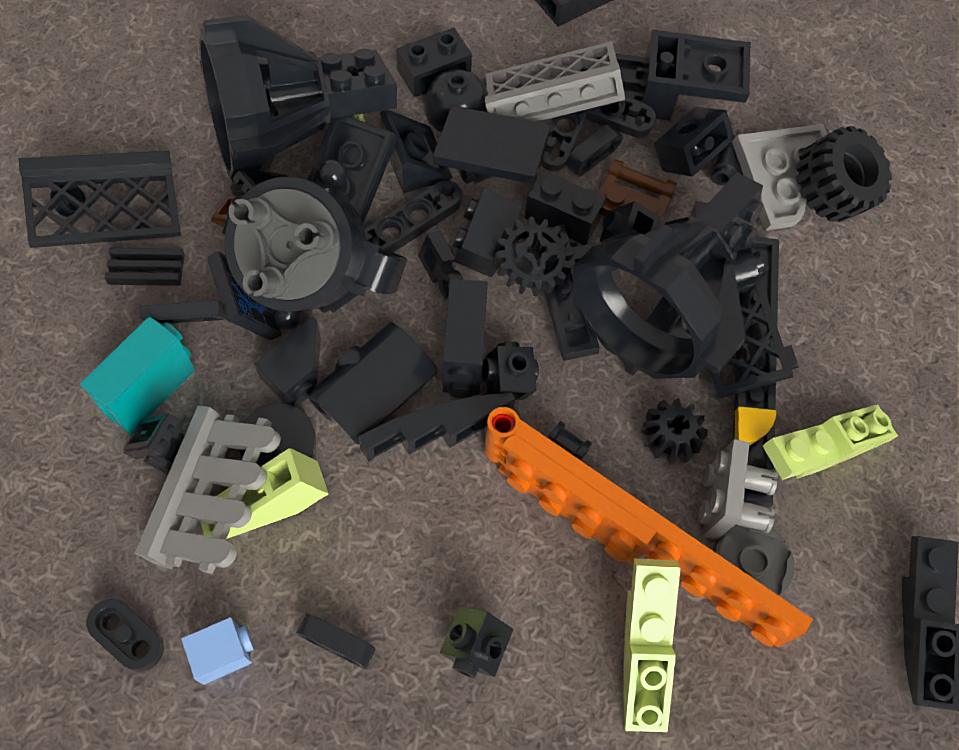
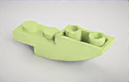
M877 404L831 417L818 426L772 438L762 446L782 480L794 476L799 479L885 444L898 437V435L891 426L889 417Z
M634 559L631 590H628L625 622L623 676L625 731L668 732L676 656L672 643L680 566L677 560Z

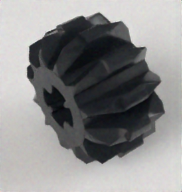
M679 398L675 399L671 406L663 399L658 403L657 409H649L645 416L647 422H644L641 427V433L647 435L644 440V447L656 446L654 458H659L665 453L667 454L669 465L674 464L678 457L684 463L688 462L693 456L692 453L699 454L704 447L702 440H705L707 437L708 429L701 425L705 421V415H693L694 403L688 405L687 408H683ZM674 428L677 429L675 434L672 433Z

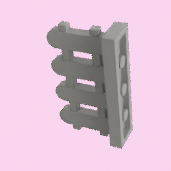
M197 406L135 554L157 566L173 569V567L180 568L182 560L200 563L199 570L209 574H213L215 567L225 568L230 566L237 556V549L233 544L226 541L231 527H244L252 517L251 508L241 501L245 490L258 489L266 480V471L256 463L260 452L270 453L274 451L281 441L280 434L270 427L272 423L265 418H258L256 425L238 423L240 419L235 415L227 414L223 418L211 407ZM227 449L246 450L242 461L224 459ZM213 484L230 486L227 498L209 496ZM198 521L216 524L211 537L193 534Z

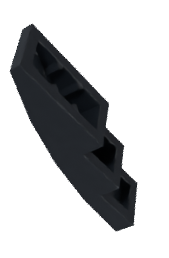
M512 392L471 396L432 405L395 418L358 436L360 449L366 459L370 461L402 443L410 455L441 436L448 447L451 448L486 428L488 416L494 409L508 407L514 410L516 398Z

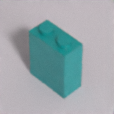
M149 316L80 383V386L105 416L131 436L140 420L149 418L195 371L189 359L192 354L180 342L183 337L171 324L165 322L163 325H160Z

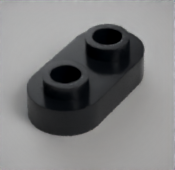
M106 599L97 603L90 610L86 621L89 634L123 666L136 672H143L153 668L160 661L164 651L161 636L127 605L116 599ZM113 616H118V626L113 630H107V621ZM145 642L148 643L149 650L147 654L143 657H137L136 648L138 645Z

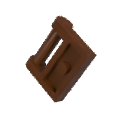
M614 159L598 195L606 198L602 215L606 216L610 210L636 201L660 216L662 220L677 183L667 180V182L658 180L623 166L624 162ZM617 179L629 182L661 196L658 200L617 184Z

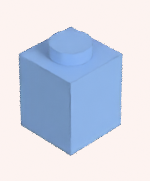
M231 617L181 638L194 679L203 685L252 664L248 652L255 648L246 625L239 628V625Z

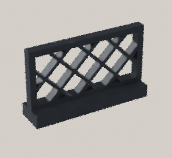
M169 150L18 158L30 248L181 236ZM150 181H166L167 189L158 199L143 189ZM114 183H124L132 189L121 201L107 192ZM86 185L95 192L82 204L69 194L75 186ZM48 187L57 194L43 206L32 198V188ZM137 194L152 203L142 216L127 206ZM101 196L116 206L104 219L89 209ZM63 199L78 208L66 222L51 212ZM167 199H168V202H169V207L164 204V202H165ZM34 208H36L39 211L35 216ZM159 208L171 217L172 226L156 227L147 220ZM121 211L136 221L128 230H119L110 224ZM84 213L99 223L92 232L81 233L73 227ZM46 216L61 226L53 235H36V226Z

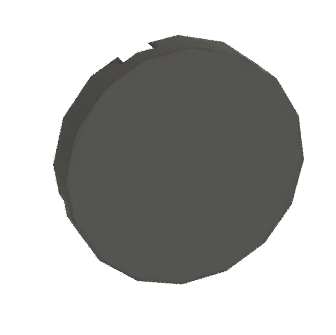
M735 526L719 539L714 549L715 553L777 595H780L788 588L794 576V557L792 552L785 545L784 538L773 529L769 533H765L761 530Z

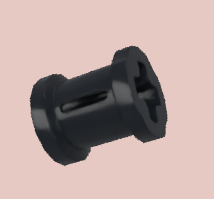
M560 421L547 438L582 461L593 443L589 440L582 441L565 429L566 424Z

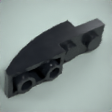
M912 536L909 577H902L904 657L912 702L918 706L959 711V624H955L958 564L957 541Z

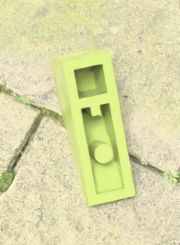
M289 448L261 466L267 474L264 484L255 490L246 489L241 500L251 508L252 517L248 524L242 528L231 527L227 538L298 514L328 495L329 493L318 461ZM231 487L215 497L227 498ZM200 522L204 536L211 537L216 524Z

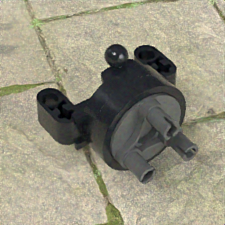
M331 159L321 164L318 169L320 183L295 177L273 178L251 188L241 196V199L232 198L222 230V234L225 235V253L230 271L237 284L249 297L265 307L274 309L273 319L275 324L283 329H292L299 324L302 316L301 310L329 305L340 299L348 291L360 296L365 295L366 289L381 294L396 293L408 258L381 249V246L366 241L364 227L357 211L348 201L349 197L338 190L347 180L346 168L338 160Z

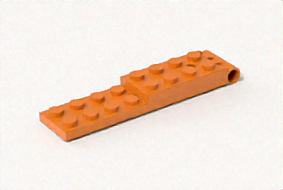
M499 407L489 414L484 453L490 461L501 463L498 471L508 477L506 480L509 485L521 493L528 491L537 497L540 506L554 516H558L560 513L570 520L572 528L579 535L587 539L594 537L605 545V551L612 558L619 562L627 560L632 565L634 559H637L641 553L646 555L647 559L677 560L680 566L679 579L682 580L681 586L686 591L696 597L705 596L717 605L715 608L718 613L728 620L734 622L739 620L752 629V636L767 646L773 647L775 645L780 647L806 633L813 621L811 617L520 420L514 410L508 407Z

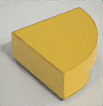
M738 406L735 410V439L750 442L749 446L762 439L775 422L776 410Z

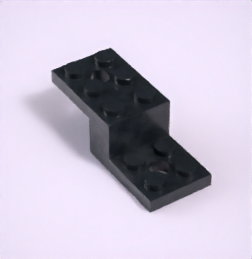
M652 30L645 57L615 54L620 68L624 95L652 107L657 119L671 120L679 94L746 103L750 94L751 42ZM716 65L721 71H714L708 66ZM583 67L580 71L584 72L589 68ZM613 103L600 106V110L603 112H618L616 105ZM624 108L623 114L627 115L628 110Z

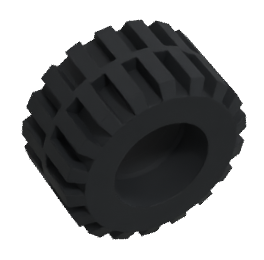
M855 126L838 128L810 144L801 152L799 156L800 161L796 164V170L799 172V175L796 176V181L801 187V190H799L802 197L805 196L806 204L810 209L814 208L816 214L821 218L826 216V219L832 222L848 220L878 206L887 198L886 194L891 189L889 181L892 180V173L889 171V159H886L882 146L879 147L877 140L872 135L868 136L865 130L861 128L857 130Z

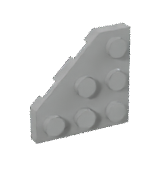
M823 124L740 134L732 141L744 176L763 185L760 198L763 208L759 217L764 231L793 227L801 220L805 212L807 200L805 196H801L799 191L801 187L796 181V176L799 175V172L796 170V164L800 161L799 156L807 146L827 135Z

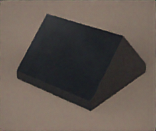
M390 110L380 112L381 128L399 136L389 160L403 194L432 186L440 181H449L453 178L448 167L433 164V154L437 141L430 126Z

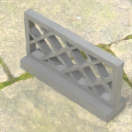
M612 41L486 74L488 96H485V104L488 113L534 122L625 100L620 68ZM583 67L589 68L587 71H580ZM550 76H557L552 80H547ZM520 83L525 84L521 88H515Z

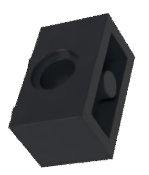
M695 107L653 144L661 169L664 172L693 177L735 138L727 110Z

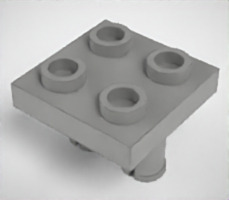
M733 439L723 451L718 452L712 464H707L703 476V486L708 487L707 500L702 501L698 515V522L704 524L702 537L718 540L735 525L761 530L765 533L771 531L774 519L769 518V516H774V508L743 502L745 489L773 495L778 482L772 480L778 478L777 470L747 465L750 442Z

